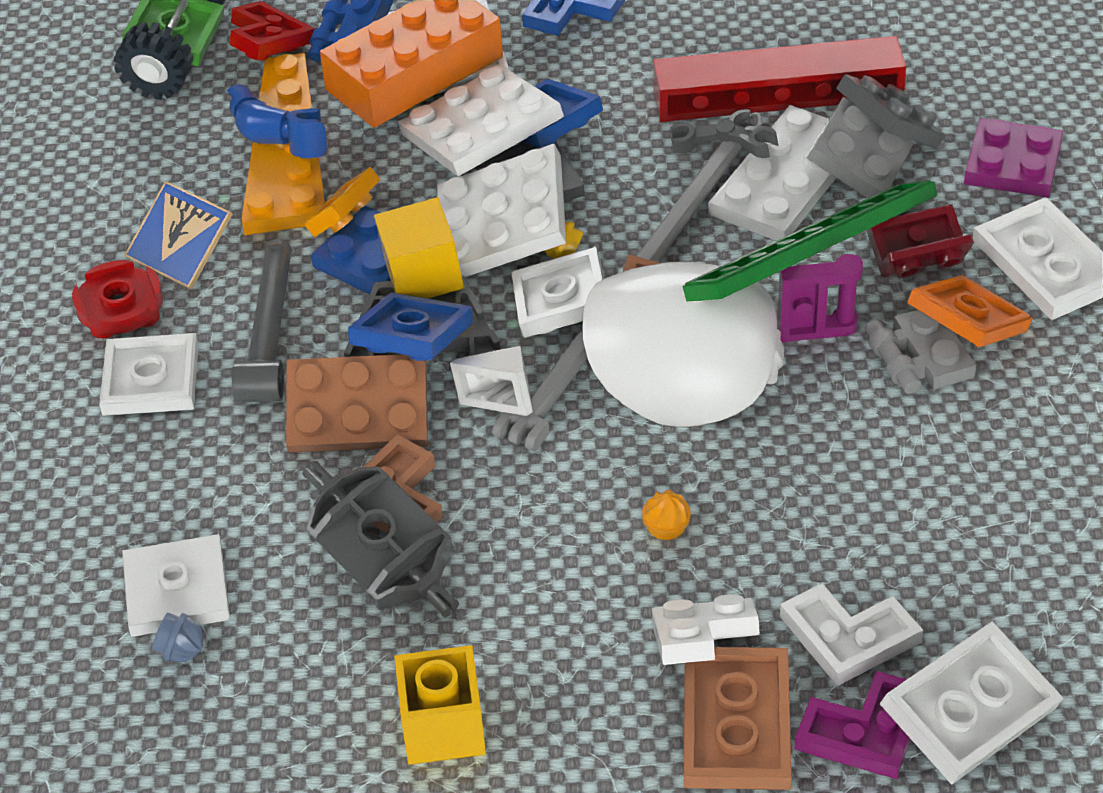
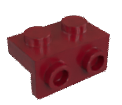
M953 204L892 217L866 230L882 277L896 274L898 278H906L919 273L923 267L938 264L939 268L955 266L964 261L965 256L974 244L971 234L963 236Z

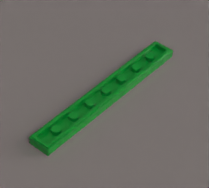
M926 180L895 185L692 279L682 286L686 302L723 299L938 196L935 181Z

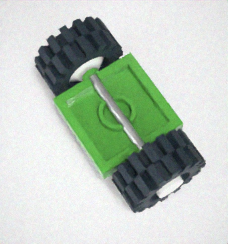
M141 0L123 32L122 42L114 56L113 62H116L114 69L116 73H122L119 78L122 83L131 82L129 89L133 92L137 88L141 89V96L148 98L150 93H153L154 99L160 100L163 94L166 98L172 97L174 92L177 94L192 66L200 65L224 18V3L226 0Z

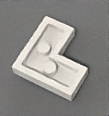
M821 583L780 604V618L836 686L922 643L923 629L894 596L851 617L824 584Z
M721 595L716 597L714 602L695 604L684 599L671 600L666 602L663 607L651 608L653 629L663 665L715 660L714 640L759 635L758 614L751 598L744 599L740 595Z

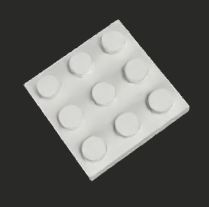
M499 65L483 70L479 77L463 86L449 89L443 97L429 105L416 107L410 112L409 116L398 121V125L404 137L456 176H460L558 121L564 115L558 101L507 68Z
M555 144L530 150L523 155L491 164L486 168L460 177L451 178L437 185V197H439L454 238L461 275L464 277L566 243L561 155Z

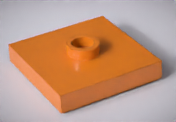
M964 275L914 288L907 301L909 305L978 347L1027 332L1033 319L1028 313Z

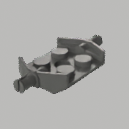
M318 461L310 463L312 469L307 465L302 475L318 489L320 494L311 508L306 527L309 539L312 542L316 540L374 599L375 605L379 610L423 598L427 599L444 618L450 616V609L454 612L458 608L459 602L440 585V579L453 548L451 536L380 467H359L342 477H339L337 474L332 477ZM382 521L391 526L389 534L383 539L372 540L364 535L366 528L374 522Z

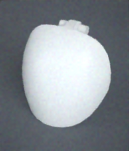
M666 262L633 268L597 282L588 293L583 311V341L587 358L594 374L605 389L623 405L640 416L660 425L675 427L700 426L718 422L738 414L755 402L764 391L766 384L777 382L778 370L783 366L784 346L780 340L781 332L777 329L774 302L771 295L761 284L756 282L723 299L686 302L682 286L686 282L720 267L718 265L696 262Z

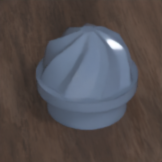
M167 612L155 636L152 650L164 654L163 660L187 662L194 658L203 648L201 627L185 613L176 616Z

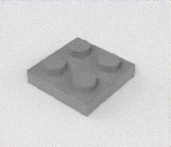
M843 97L812 147L807 159L869 198L890 188L914 142L888 133L853 102Z

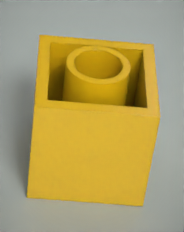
M439 197L374 215L385 264L395 293L428 299L464 289L455 241Z
M468 645L394 655L401 723L408 765L486 755L473 646Z

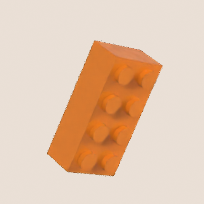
M415 0L320 50L325 90L371 127L376 128L502 58L500 18L476 0Z

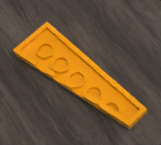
M305 53L282 54L276 57H269L264 61L259 95L260 101L265 102L268 106L289 112L312 108ZM253 142L242 212L244 235L306 227L304 223L325 203L319 157L301 158L294 156L290 152L289 143L258 144Z

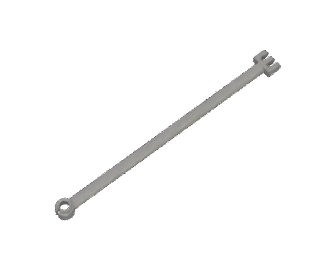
M750 110L736 111L730 116L729 120L738 126H749ZM755 112L753 114L751 126H762V117L759 113ZM722 141L642 247L637 257L659 262L743 149L739 143ZM583 328L531 396L533 412L528 416L502 412L493 426L492 434L503 439L510 431L509 442L520 445L526 437L525 448L535 452L549 434V422L544 417L588 359L583 341Z

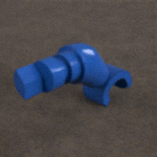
M236 84L227 90L232 97L229 109L235 118L236 127L248 140L258 144L289 143L291 154L301 158H317L325 154L327 149L325 126L321 123L320 109L310 108L289 112L268 106L265 102L258 100L251 90L242 84Z

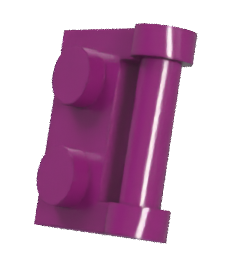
M844 254L838 257L836 262L790 266L780 271L777 329L781 332V342L847 336L856 332L859 316L857 311H855L857 281L861 279L863 273V261L860 257L854 254ZM838 285L837 309L833 311L832 315H826L828 286Z

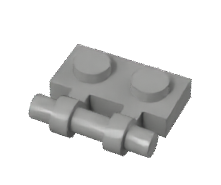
M919 310L894 316L893 330L885 328L879 319H873L865 326V331L870 337L868 341L869 346L875 355L883 357L887 364L886 372L892 382L901 385L907 394L914 393L920 388L921 382L919 379L922 378L926 379L932 390L975 378L976 364L954 331ZM907 350L911 358L907 355H903L901 352Z

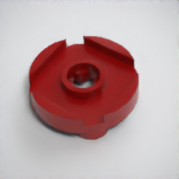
M116 260L93 267L85 273L86 281L81 284L79 289L76 283L72 292V300L77 318L84 326L90 329L91 334L96 338L105 339L114 334L131 332L141 327H150L160 319L159 309L163 304V293L159 277L148 266H146V271L135 268L133 261ZM117 294H121L123 297L121 299L113 300V296Z

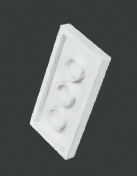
M789 105L771 127L776 131L779 145L776 146L765 142L769 148L770 157L758 158L749 153L708 202V215L775 241L792 234L836 179L835 176L807 159L808 154L829 119Z

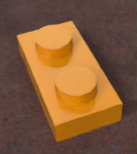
M368 167L343 184L304 225L314 238L328 228L333 233H336L354 218L350 211L355 213L373 198L369 191L381 179L371 167Z

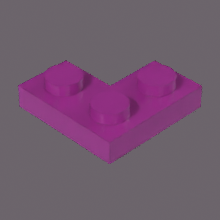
M876 671L862 711L810 697L795 736L794 750L897 779L911 739L880 703L888 692L907 679Z

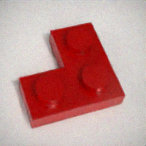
M256 1L232 8L231 23L240 28L231 30L230 45L244 52L250 59L266 60L271 55L281 52H293L298 47L309 45L311 35L316 28L262 1Z

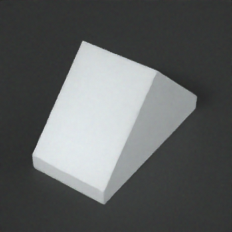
M520 346L458 358L450 362L460 405L528 416L533 412L530 388Z

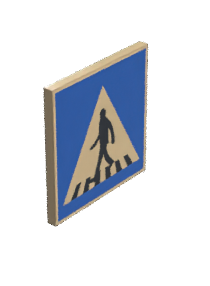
M165 181L124 256L143 266L146 265L155 272L192 290L233 213Z

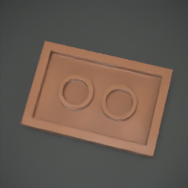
M404 354L287 360L286 447L288 453L382 449L397 434L420 447H428L427 360H412L408 355Z
M714 647L715 660L685 663L684 788L791 790L788 648Z

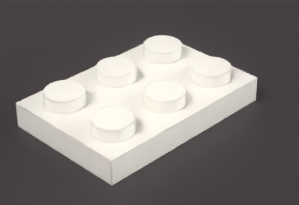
M1047 197L974 227V243L1051 320L1103 298V251Z
M992 621L888 692L880 705L952 785L1055 710L1064 698Z

